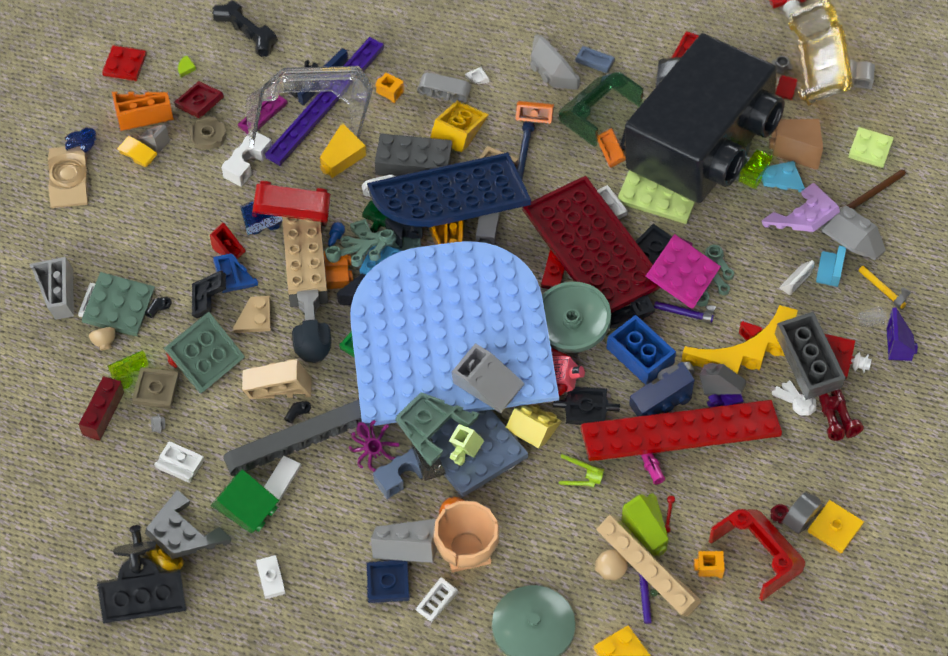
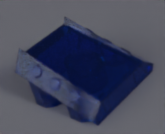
M254 201L240 206L247 235L259 234L266 228L272 231L280 228L281 222H283L280 216L256 213V217H252Z

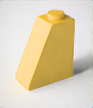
M341 124L320 156L321 171L325 175L328 174L331 178H334L366 156V146L344 124Z

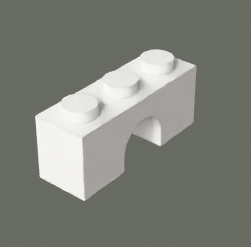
M253 130L249 136L244 138L239 148L234 150L232 156L223 163V178L242 187L252 175L251 166L246 161L258 159L263 162L265 153L272 146L271 139Z

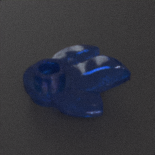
M84 128L81 131L68 134L65 137L66 150L68 151L80 146L84 153L89 151L95 144V130L93 128Z

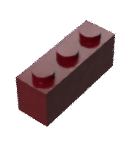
M105 376L102 377L78 424L83 436L101 440L124 394L121 381Z

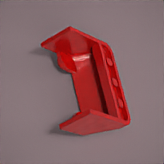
M260 181V184H256L252 217H256L257 213L323 222L322 226L327 225L331 194L327 193V189L316 188V191L289 188L271 185L272 182Z
M738 509L711 527L709 537L711 544L735 527L738 529L748 528L774 557L771 566L777 575L762 585L759 596L761 601L804 570V558L759 510Z

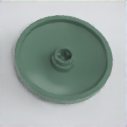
M564 282L551 287L542 295L551 348L565 353L583 352L600 343L608 333L611 324L610 305L606 297L597 288L583 282Z
M537 585L519 587L506 594L497 604L492 617L493 637L500 650L506 656H561L569 648L574 638L575 616L566 599L556 591Z

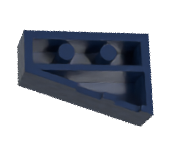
M683 361L678 364L679 368L671 374L667 372L662 374L663 379L654 385L650 382L630 395L629 405L637 417L655 415L662 412L668 413L679 404L685 405L692 399L695 379Z

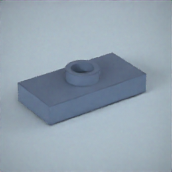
M582 46L575 62L608 74L615 62V57Z

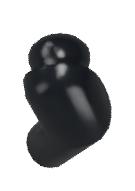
M169 297L154 299L145 315L154 318L157 311L168 309L172 304V300Z
M301 401L294 403L284 420L292 424L296 416L308 413L311 410L310 402Z

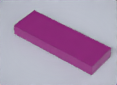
M273 92L238 123V128L248 135L253 130L257 132L288 104L287 100Z

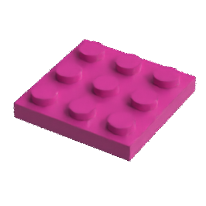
M674 234L646 274V277L693 309L721 266Z

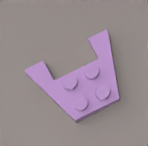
M812 183L801 191L802 196L808 199L806 203L794 209L790 215L786 217L772 212L761 221L763 226L767 228L770 225H776L778 229L788 226L792 227L793 230L814 232L840 213V209L815 183Z

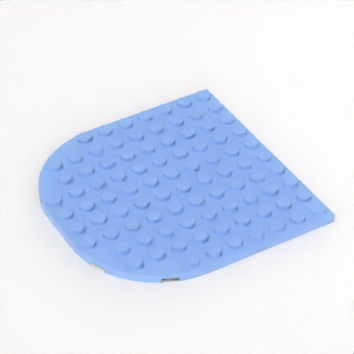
M474 241L407 249L381 261L367 273L359 284L351 304L350 316L361 419L368 427L373 420L376 421L374 426L397 423L395 421L396 416L421 392L444 400L445 404L454 407L456 405L461 406L463 410L470 413L472 411L493 410L492 407L453 383V369L475 343L491 352L524 382V386L507 407L559 400L540 286L529 267L513 253L492 244Z

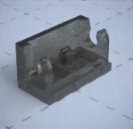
M411 442V448L424 481L446 474L440 458L430 466Z

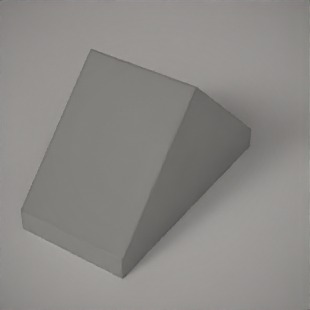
M164 124L148 128L137 138L138 141L156 153H159L170 142L167 127Z

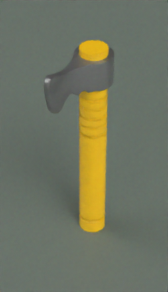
M865 266L859 268L858 271L888 296L897 308L903 309L906 306L907 297L911 294L909 290L904 287L901 288L902 294L898 296L866 269Z

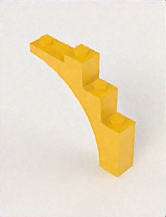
M779 305L774 318L765 329L748 341L732 347L697 349L685 346L681 362H691L692 366L702 368L705 364L709 363L724 364L737 374H739L741 365L750 370H760L766 352H770L773 356L785 357L775 336L777 323L797 317L798 310Z

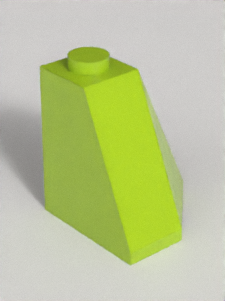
M651 493L648 497H645L644 494H640L623 505L621 522L631 530L653 557L656 555L658 557L662 556L667 551L669 539L656 495Z

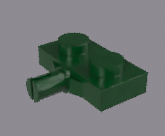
M372 200L369 201L362 212L363 218L373 222L370 228L372 233H376L380 226L386 227L385 220L386 218L390 219L376 208Z

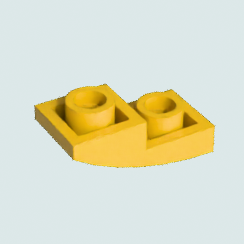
M130 136L117 148L121 154L132 158L135 163L143 167H147L157 156L154 150Z

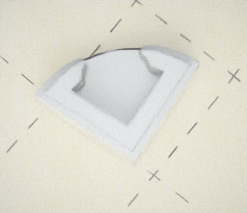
M481 67L465 74V77L473 83L485 84L490 82L489 77Z

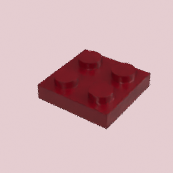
M198 81L174 101L176 108L200 119L221 101L224 95L221 91Z

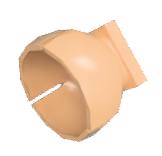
M458 501L445 507V510H442L435 521L434 543L442 558L449 562L451 573L491 564L490 557L499 543L498 521L489 508L476 501Z

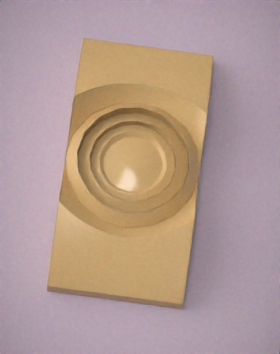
M86 144L49 148L50 207L60 208L88 205Z

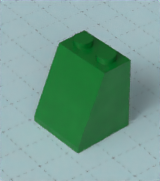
M242 469L233 477L210 506L249 533H253L255 530L259 532L266 524L263 520L267 515L271 517L278 509L276 504L279 502V499Z

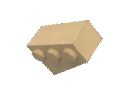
M289 359L285 362L270 363L269 365L243 370L242 391L249 399L275 398V395L287 394V398H293V394H305V397H311L312 377L297 359Z

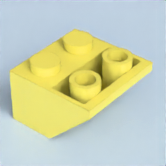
M538 404L522 405L513 410L506 428L512 434L540 448L547 443L560 425L561 420L554 413L545 412L540 409Z

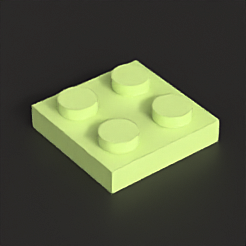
M859 127L848 158L883 168L894 137Z

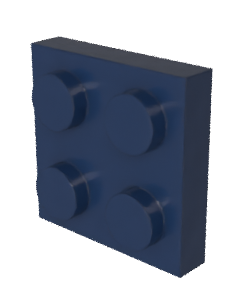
M407 561L366 562L368 603L409 601Z

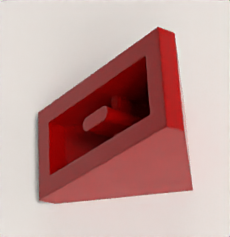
M224 222L210 234L212 249L220 255L232 253L238 259L246 252Z

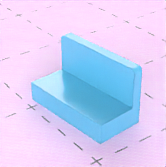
M839 246L837 254L822 251L816 277L817 283L838 287L846 247Z

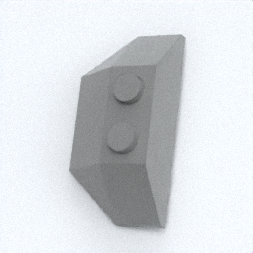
M539 34L534 35L530 63L534 72L537 71L541 75L542 80L545 83L548 82L551 87L578 90L580 88V77L574 73L567 61L543 36Z
M848 206L839 207L840 213L820 227L822 232L851 252L876 260L886 251L878 227Z

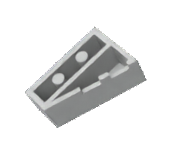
M436 519L376 526L371 537L373 559L433 563L438 550L434 543V524Z

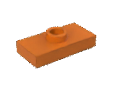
M612 128L596 136L610 168L626 160Z

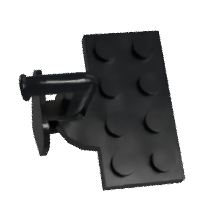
M133 525L129 528L133 544L121 545L113 550L114 555L129 557L121 564L118 578L97 582L103 624L187 610L181 569L160 572L157 564L151 558L144 556L145 552L156 548V542H142L140 525Z

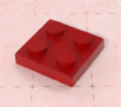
M112 45L102 74L103 76L137 81L147 53L145 50Z

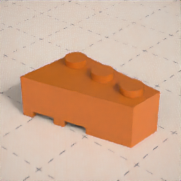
M112 92L120 131L174 120L168 92H145V95H135L134 92H128V94Z

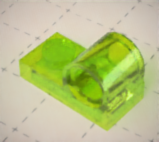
M757 149L742 168L738 181L756 189L762 180L763 173L772 162L773 156Z
M142 350L107 365L111 378L121 381L123 389H127L133 384L132 372L140 371L141 367L145 368L149 364Z

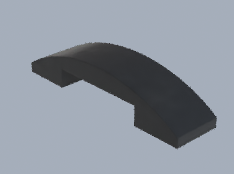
M648 295L640 297L631 302L629 306L611 313L610 328L618 329L635 315L643 320L653 314L655 309Z

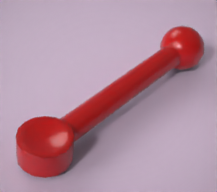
M672 495L667 498L668 510L665 523L667 533L671 531L669 524L672 504L675 502V497Z

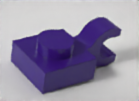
M713 394L708 397L710 401L707 404L710 408L721 405L742 404L744 400L741 394Z

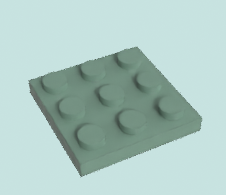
M100 272L83 314L82 323L101 328L112 327L116 332L138 336L145 312L155 291V286Z
M210 312L203 315L163 348L200 394L245 357Z

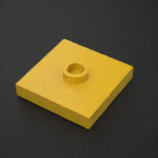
M829 500L807 532L842 554L863 526L864 521Z

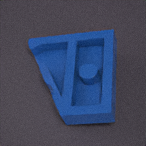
M232 253L213 257L216 272L221 270L226 273V290H223L222 293L258 286L257 279H253L247 269L238 262V259Z

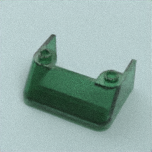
M620 72L600 76L559 110L558 119L574 133L596 147L598 128L586 120L590 116V108L612 89L640 107L643 101L644 88Z

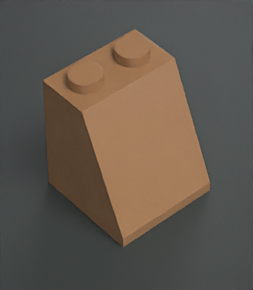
M781 119L771 134V138H769V149H772L773 156L794 161V163L812 169H818L823 151L820 120Z

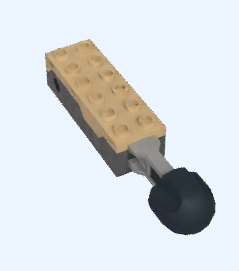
M282 217L290 307L299 306V309L305 313V321H302V325L293 328V348L303 361L316 363L322 361L328 355L332 343L330 327L326 323H318V320H315V312L320 307V304H328L321 222Z

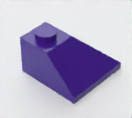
M892 307L886 326L888 360L912 361L914 354H917L918 345L914 343V335L897 308Z

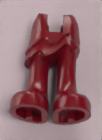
M840 389L832 391V397H829L828 393L819 396L824 418L827 417L828 420L827 436L830 440H842L844 435L847 438H852L863 431V423L858 419H851L846 407L845 397ZM837 411H838V413H839V416H840V419H841V422H842L843 426H842L841 424H839V422H838V420H837V418H836L835 413H836Z

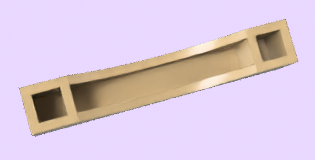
M609 515L596 529L681 615L688 617L702 602L686 585L656 560L639 542L631 530L617 517Z

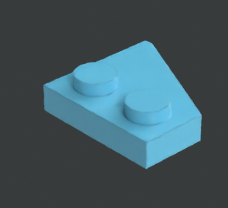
M794 161L766 166L758 170L764 186L778 187L787 190V188L796 189L798 192L805 189Z

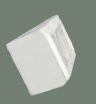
M441 577L415 610L432 623L459 591ZM442 587L449 592L447 595L440 590ZM436 593L444 598L442 602L435 597ZM431 599L439 605L437 608L429 603ZM428 606L434 612L430 614L423 608Z

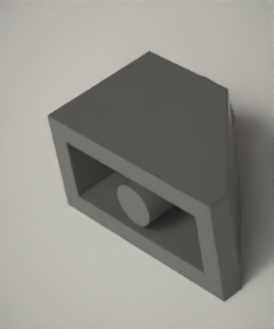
M705 364L699 375L704 395L742 394L746 386V380L724 364Z

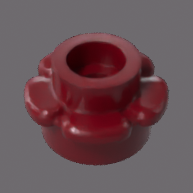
M777 504L771 509L770 517L774 522L777 521L783 524L782 521L789 509L783 504Z

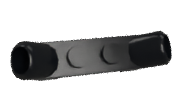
M234 0L229 1L225 5L213 6L212 13L215 22H230L236 30H241L247 39H252L256 42L255 52L258 56L267 57L271 54V46L278 39L266 25L261 28L257 27L243 16L241 5Z

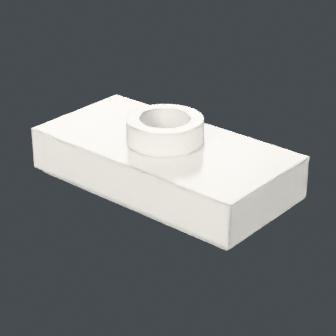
M276 555L256 560L265 599L284 595L285 590Z

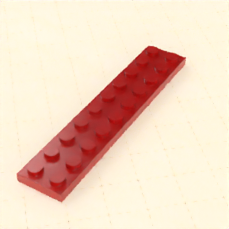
M772 400L584 423L580 427L589 461L781 437L782 434Z

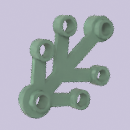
M386 229L382 230L379 234L366 230L361 231L358 234L359 239L344 236L341 238V245L344 249L340 250L338 246H330L325 250L326 258L329 262L335 263L340 260L341 256L358 251L356 255L351 257L352 265L358 267L363 264L362 258L369 251L370 260L377 261L381 259L380 252L385 246H390L396 241V235L392 230Z
M710 245L705 250L704 255L721 266L720 269L723 271L722 276L725 280L733 279L734 271L722 259L724 256L722 248L718 245ZM716 273L713 281L718 286L719 294L728 295L730 286ZM709 286L701 296L704 301L699 300L696 304L697 306L703 307L709 303Z

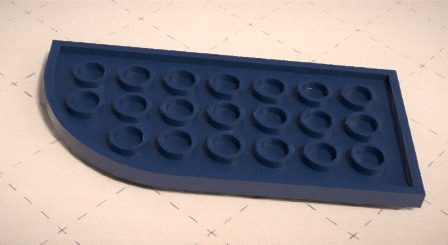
M508 152L367 183V189L376 208L391 220L410 226L433 227L531 205V198Z

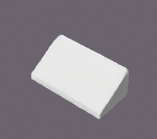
M814 261L801 264L779 288L788 295H791L812 274Z

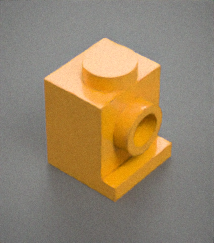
M385 73L376 81V93L395 103L404 92V81Z
M698 551L697 559H694L693 562L694 571H698V577L723 578V551Z

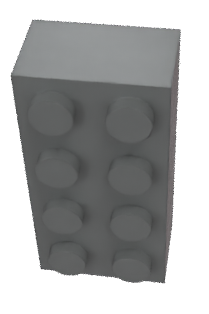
M380 133L375 157V175L401 176L451 165L452 140Z
M814 311L777 323L775 336L805 399L808 400L841 389L846 378Z

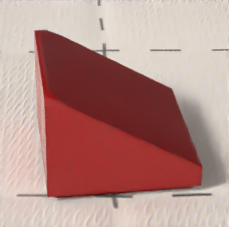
M781 75L775 95L792 100L798 79Z
M742 321L739 334L748 341L758 335L763 328Z

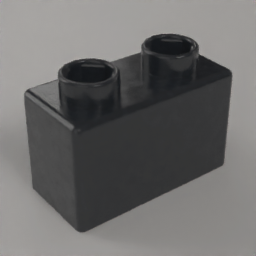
M701 33L626 122V168L696 203L703 202L716 184L723 187L730 186L736 180L744 165L746 158L745 148L755 135L762 138L769 137L778 126L783 115L784 99L775 95L776 66L712 36Z

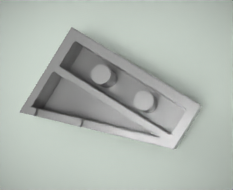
M62 257L30 264L47 308L55 320L74 316L73 268L67 258Z

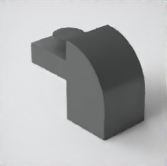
M804 492L792 505L782 522L799 534L808 527L813 517L819 514L825 505L817 496Z

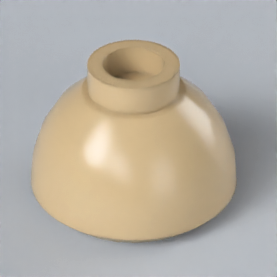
M112 327L101 328L92 331L88 336L95 346L100 347V351L112 348L111 344L115 339V329Z

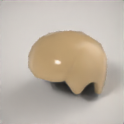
M614 549L602 552L595 561L596 572L603 579L615 581L622 578L628 567L627 560Z

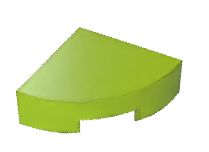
M187 55L178 64L180 77L196 70V66Z

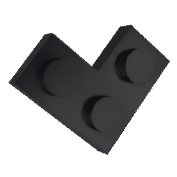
M220 270L192 283L193 317L200 318L207 312H212L211 296L226 290L225 272Z

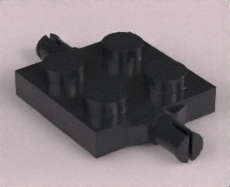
M575 387L567 393L565 400L553 401V408H565V424L581 425L605 421L608 411L620 412V404L608 403L607 389Z

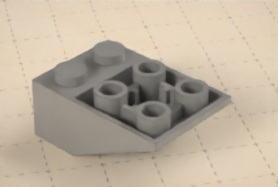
M476 343L452 371V379L455 385L500 413L503 412L524 386V382L499 359Z

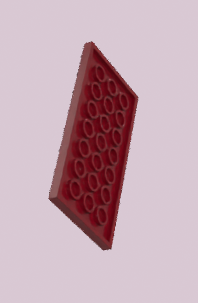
M586 175L531 201V205L522 207V211L572 280L589 284L601 291L610 305L611 313L661 288L646 277L653 264Z

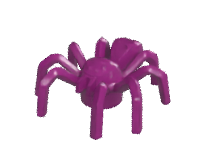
M375 420L370 423V431L363 422H359L357 425V435L363 438L365 442L355 436V432L351 433L353 440L364 447L352 448L349 446L348 448L352 452L365 451L358 458L357 466L363 468L361 460L366 455H369L368 466L372 472L376 471L372 467V457L374 456L376 459V454L381 456L379 452L390 460L395 458L383 450L382 446L399 447L400 445L397 442L380 441L386 429L389 428L388 424L382 427L376 439L374 432Z

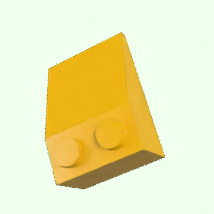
M457 100L435 119L430 138L452 140V149L463 152L470 145L489 114Z

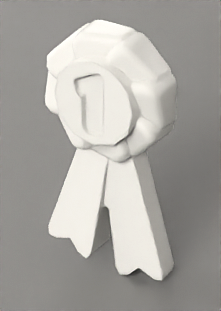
M790 380L787 383H782L783 389L776 386V390L772 391L773 396L792 403L793 410L799 415H811L816 411V399L806 400L803 394H799Z

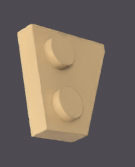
M270 296L250 297L233 327L234 333L271 331Z

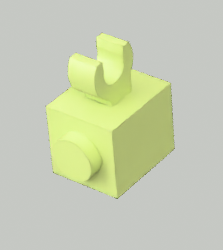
M459 424L449 440L456 448L451 453L450 459L455 461V464L462 466L465 462V454L475 457L484 440L474 430Z

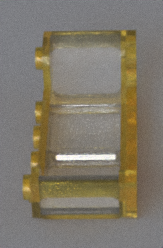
M821 0L789 13V28L799 38L798 50L801 54L800 63L803 67L802 77L806 84L800 86L798 93L800 99L804 100L808 106L840 92H847L853 87L843 26L838 22L836 17L837 11L830 0Z

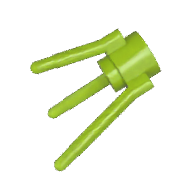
M561 454V458L588 469L585 478L589 479V481H559L560 485L594 487L595 483H601L604 469Z

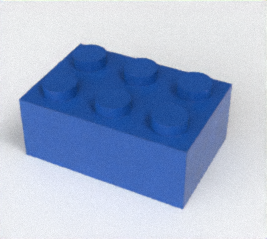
M637 315L629 319L607 338L606 349L645 385L655 380L661 370L671 367L675 363L676 351Z

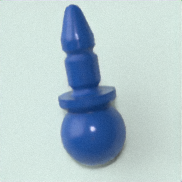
M335 222L332 224L329 232V247L333 246L337 239H341L345 233V226L342 223Z

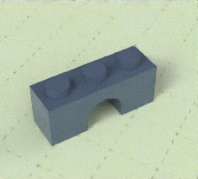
M414 446L406 454L395 457L386 466L377 468L373 473L374 483L386 499H389L404 489L403 480L400 477L403 472H415L421 479L437 469V460L430 466Z

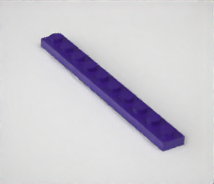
M369 37L265 153V158L281 166L382 52L384 44Z

